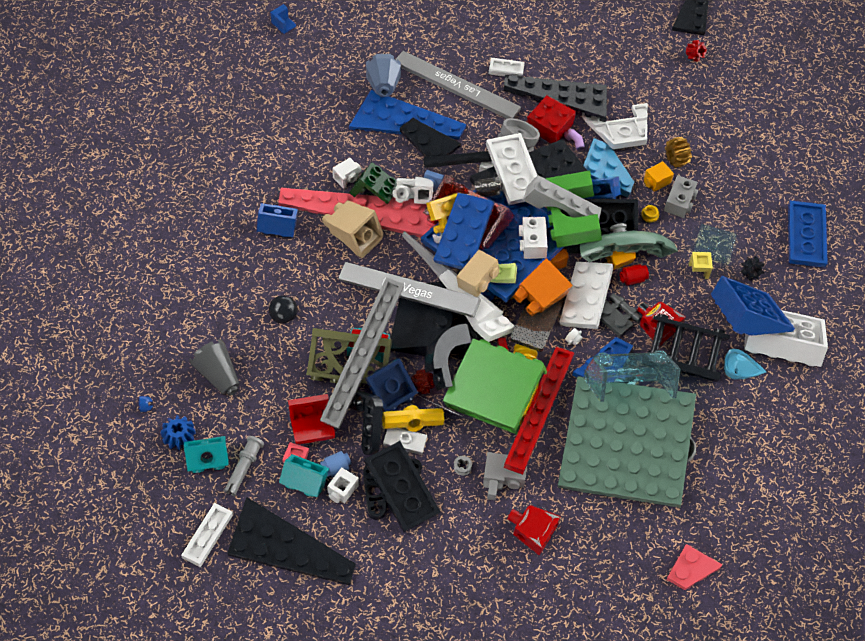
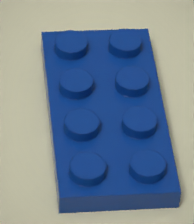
M457 193L433 259L435 263L458 269L465 267L479 249L494 207V201Z
M789 201L788 245L790 264L826 268L828 264L826 205Z

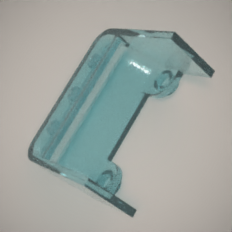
M660 350L654 353H599L593 357L584 370V380L600 402H604L606 383L659 381L672 398H676L681 369L666 352Z

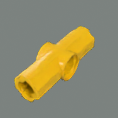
M410 405L402 411H386L382 414L383 429L407 428L408 431L416 432L421 430L423 426L444 425L443 408L419 409L415 405Z

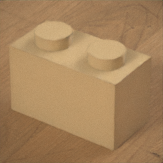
M478 250L456 276L458 288L478 297L481 292L487 289L490 281L498 276V259Z

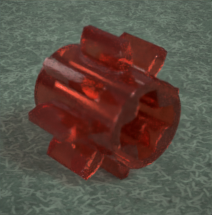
M425 369L416 370V374L411 378L415 388L421 394L430 393V389H433L435 386L433 374L430 372L426 373Z

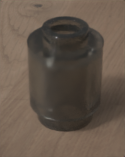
M498 177L479 179L474 185L476 195L481 197L497 196L503 191L502 180H499Z

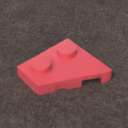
M686 544L666 580L687 590L698 581L718 571L722 564Z

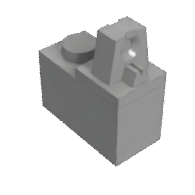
M487 452L483 486L488 488L487 499L495 500L497 489L502 490L503 485H508L511 489L524 488L527 467L523 475L504 468L508 455Z

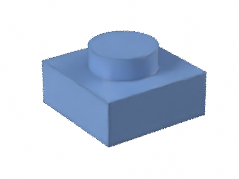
M427 170L424 178L433 182V192L439 193L442 188L444 175Z

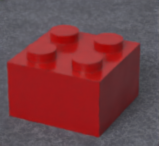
M546 95L527 116V123L538 130L541 138L554 143L559 141L564 133L574 124L576 111Z

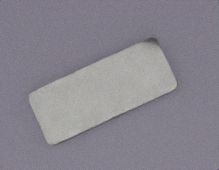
M560 299L542 313L539 312L534 316H531L526 311V307L530 304L527 300L511 334L510 341L542 352L564 300Z

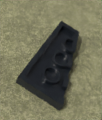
M685 0L672 30L704 36L709 0Z

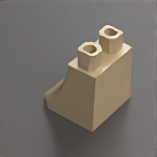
M348 200L344 204L337 203L334 207L335 213L332 215L326 214L322 218L324 225L329 228L330 233L361 258L366 256L383 238V231L375 210Z

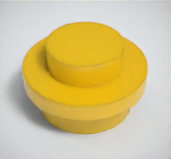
M648 205L642 209L641 217L644 221L652 223L658 220L659 211L657 207Z

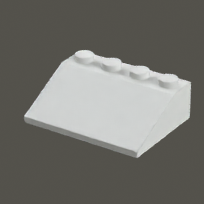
M783 310L782 312L795 328L793 332L753 336L745 334V350L750 353H761L772 358L778 357L790 362L805 363L808 366L821 367L828 349L824 319Z

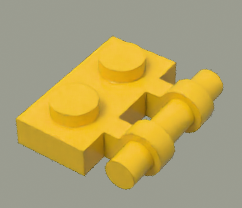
M457 194L426 203L431 221L437 219L439 221V224L433 227L436 234L444 232L447 224L446 217L451 213Z

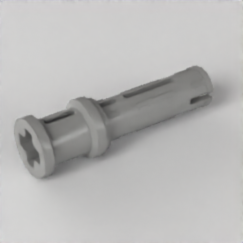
M254 436L247 437V444L244 450L239 453L240 460L223 490L225 493L229 494L231 492L232 496H236L250 465L256 462V455L259 449L264 446V442Z

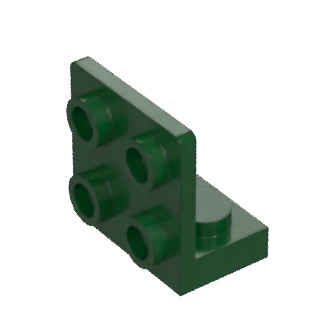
M371 162L359 176L349 194L356 197L359 192L362 194L368 189L388 204L393 197L392 193L396 189L397 181Z

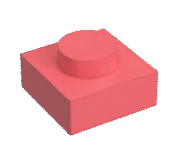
M290 442L282 459L283 463L291 454L306 459L309 448Z

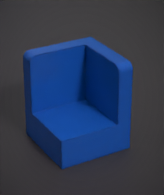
M284 4L270 12L271 23L283 34L296 27V24L288 17V8Z

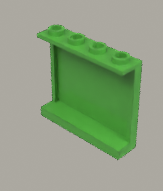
M473 339L454 376L453 386L449 387L443 402L448 408L517 435L520 429V420L542 374H547L544 363L538 359L530 360L519 352L514 354L508 352L502 346H492L486 340L480 339L478 341Z

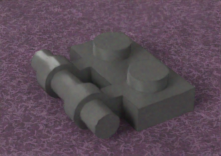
M613 293L610 299L614 303L611 305L605 300L600 321L620 338L633 327L630 319L633 318L636 322H639L642 316L638 314L637 309L631 308L622 296L619 297ZM620 307L626 314L623 315L617 309Z

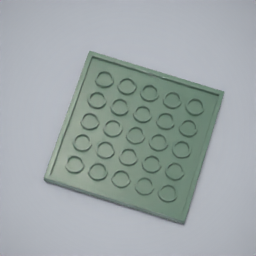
M577 377L558 487L681 508L696 394Z

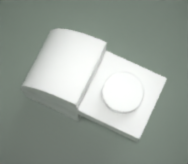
M415 177V179L397 178V185L407 186L410 189V198L414 199V203L426 204L433 200V182L422 177Z

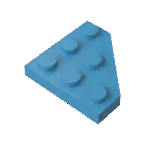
M594 138L583 165L590 171L591 179L619 176L621 195L628 198L634 184L633 179L613 149L603 141Z

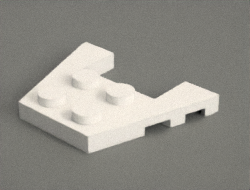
M647 103L632 105L633 118L602 122L598 117L591 116L589 118L585 116V113H582V118L612 149L646 145Z

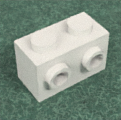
M523 217L522 225H519V236L523 237V240H520V251H523L524 259L547 258L548 246L545 217Z

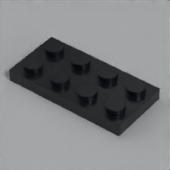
M401 441L364 459V463L403 533L440 513L438 506Z

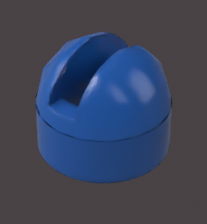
M139 396L140 412H147L153 408V405H148V402L153 401L149 396Z

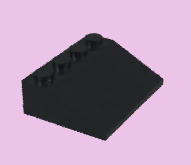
M585 199L601 208L599 217L601 235L613 233L610 231V227L616 224H626L627 228L625 230L638 231V199ZM562 209V213L570 217V215ZM580 244L564 247L568 254H581Z
M441 281L426 283L447 289ZM400 298L391 334V351L426 356V351L431 341L438 334L452 327L455 312Z

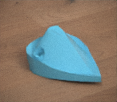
M730 349L725 356L724 370L726 375L732 379H747L766 373L757 362L739 349Z

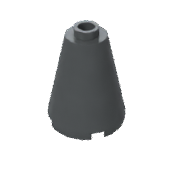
M218 339L219 343L209 342L194 353L195 358L193 360L190 358L189 362L223 395L228 394V396H231L238 391L237 387L240 383L223 340Z

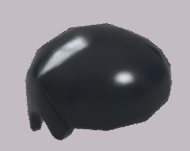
M280 295L271 301L269 315L273 321L282 324L296 318L298 307L293 298L287 295Z

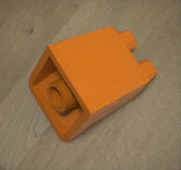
M546 258L520 283L513 298L519 303L527 299L530 304L526 307V311L531 316H534L539 312L542 313L551 305L564 298L573 285Z

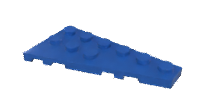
M371 90L350 123L349 130L361 129L370 132L382 131L383 133L402 134L400 127L410 119L415 118L446 136L459 140L466 128V124L390 96L380 97L375 91Z

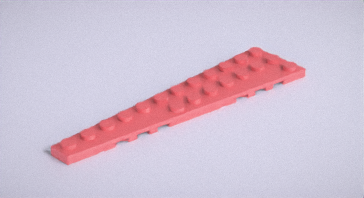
M281 188L278 201L279 206L296 208L314 214L332 215L335 213L334 207L337 203L344 204L348 200L375 210L382 229L398 233L405 231L409 235H415L420 238L439 222L438 219L431 221L427 205L414 203V199L399 203L395 200L396 198L392 197L390 202L386 204L379 197L357 194L356 197H353L348 193Z

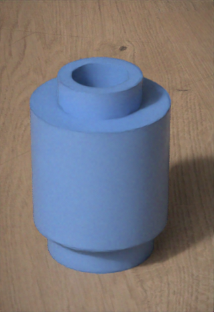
M342 451L330 455L320 462V465L329 468L327 477L335 476L341 468L349 470L348 465L352 464L348 454H343Z

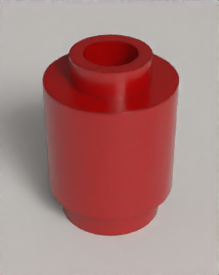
M637 264L623 267L622 272H620V280L622 283L625 282L626 286L642 283L649 278V271L646 265Z

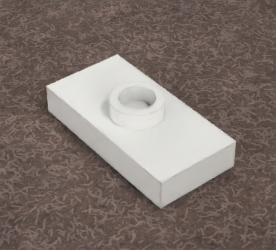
M491 58L490 75H516L523 77L524 62Z
M400 428L387 429L383 446L389 447L401 441L407 452L422 455L427 435Z

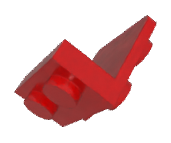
M328 394L288 400L290 421L296 444H306L335 438L334 427L320 421L329 401Z

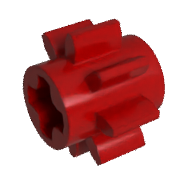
M693 40L692 44H687L686 55L688 59L700 61V58H705L707 49L704 42Z

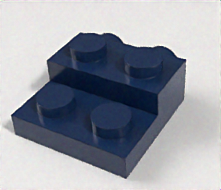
M400 358L393 360L365 377L373 395L381 398L383 412L397 410L399 404H406L414 399L413 396L418 393Z

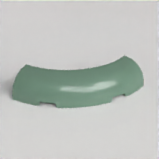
M647 231L614 232L601 235L602 240L580 244L581 257L589 263L611 256L614 251L633 253L639 250H647L649 254L660 258L678 252L674 242L661 234Z

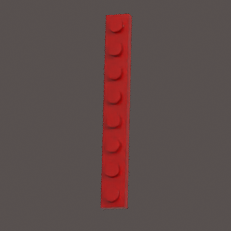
M559 347L555 348L546 368L547 374H544L506 458L504 463L505 469L524 474L572 362L574 352Z

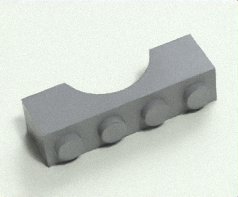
M539 175L527 186L523 201L539 209L548 206L563 209L570 217L598 214L599 218L601 213L600 207Z

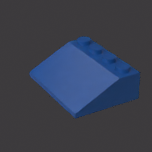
M725 276L720 277L711 293L715 304L720 307V311L726 316V320L738 334L742 335L745 333L753 336L793 332L795 329L769 293Z

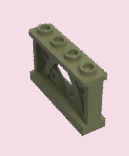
M313 328L306 375H310L311 380L322 381L324 377L330 378L332 383H337L340 375L330 373L335 368L341 374L344 368L334 355L344 352L350 341L354 342L355 345L359 334ZM318 337H322L325 352L316 354ZM380 339L359 387H361V383L367 384L365 377L368 376V371L372 370L375 372L374 368L370 366L371 362L377 364L379 368L389 363L392 339ZM339 341L342 344L341 349L332 351V348H336L335 342ZM381 346H385L383 364L375 359ZM321 356H327L328 358L321 363L327 365V370L325 371L318 370L315 365L316 360Z

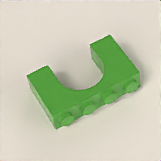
M590 171L546 178V180L581 198L594 196ZM547 207V211L552 213L548 215L550 226H554V229L550 231L552 241L556 240L557 248L602 240L598 214L568 217L561 212L560 208Z

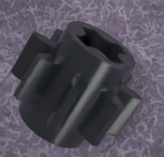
M756 256L754 259L747 257V260L741 263L743 266L741 273L746 275L748 280L752 277L758 280V277L764 274L762 267L765 264L762 261L759 262V258Z

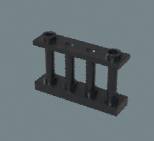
M657 314V316L654 315L651 322L657 323L651 350L642 355V363L714 382L719 381L721 373L716 372L715 365L721 341H727L730 338V335L725 334L726 331L721 329H714L712 331L674 321L664 314ZM665 326L676 328L670 355L667 358L660 357L658 353ZM683 331L695 333L689 359L686 363L679 362L677 358ZM702 336L714 338L708 364L705 368L697 367L696 363Z

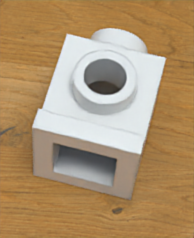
M348 158L333 167V178L345 189L347 183H353L357 180L362 170L357 162L355 163L351 158Z
M341 468L327 486L329 498L336 503L341 501L345 504L359 486V478Z

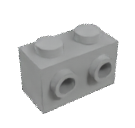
M677 175L666 201L664 212L682 218L685 217L686 213L690 214L693 206L691 200L696 199L699 191L696 189L698 182Z

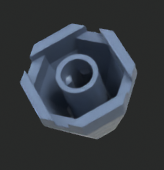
M375 54L370 62L369 60L366 62V78L376 94L380 97L390 96L401 77V62L398 59L396 61L391 54Z

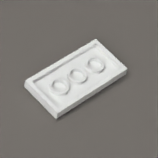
M521 133L488 139L486 146L508 204L525 202L523 199L526 188L537 176Z
M576 262L570 282L573 286L567 294L560 318V325L598 329L614 269L613 264Z

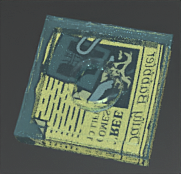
M701 224L693 252H711L713 261L728 265L737 234Z

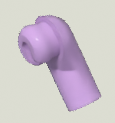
M568 129L564 133L565 139L568 141L573 139L577 151L585 150L582 136L574 129Z

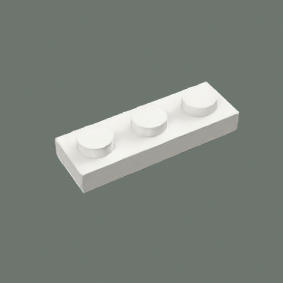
M214 503L182 553V558L201 567L232 518L233 512Z

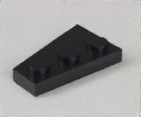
M415 118L410 119L400 127V132L424 157L451 155L461 147V143Z

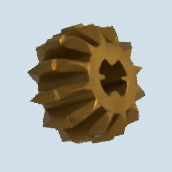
M675 137L666 142L665 154L667 155V160L670 161V165L676 168L691 162L692 150L686 138Z

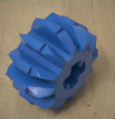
M176 415L174 420L168 418V423H163V430L160 432L161 437H163V443L165 445L168 444L170 449L176 445L180 451L181 445H184V442L194 441L193 436L196 434V431L193 428V422L188 421L185 416L180 419Z

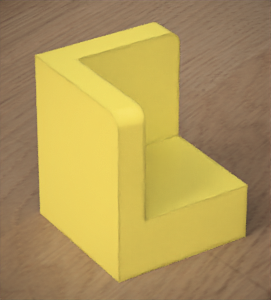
M692 252L689 266H692L693 272H704L705 279H709L713 269L711 252Z

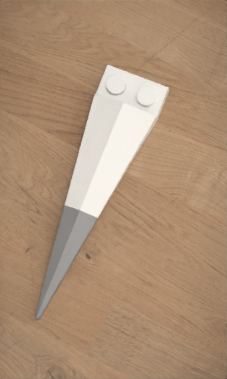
M405 231L403 232L402 236L426 261L447 289L471 295L458 288L456 278L458 274L447 265L435 263L433 260L434 255ZM480 293L478 297L481 299L475 317L466 316L473 329L488 342L512 333L515 326L502 315V310Z

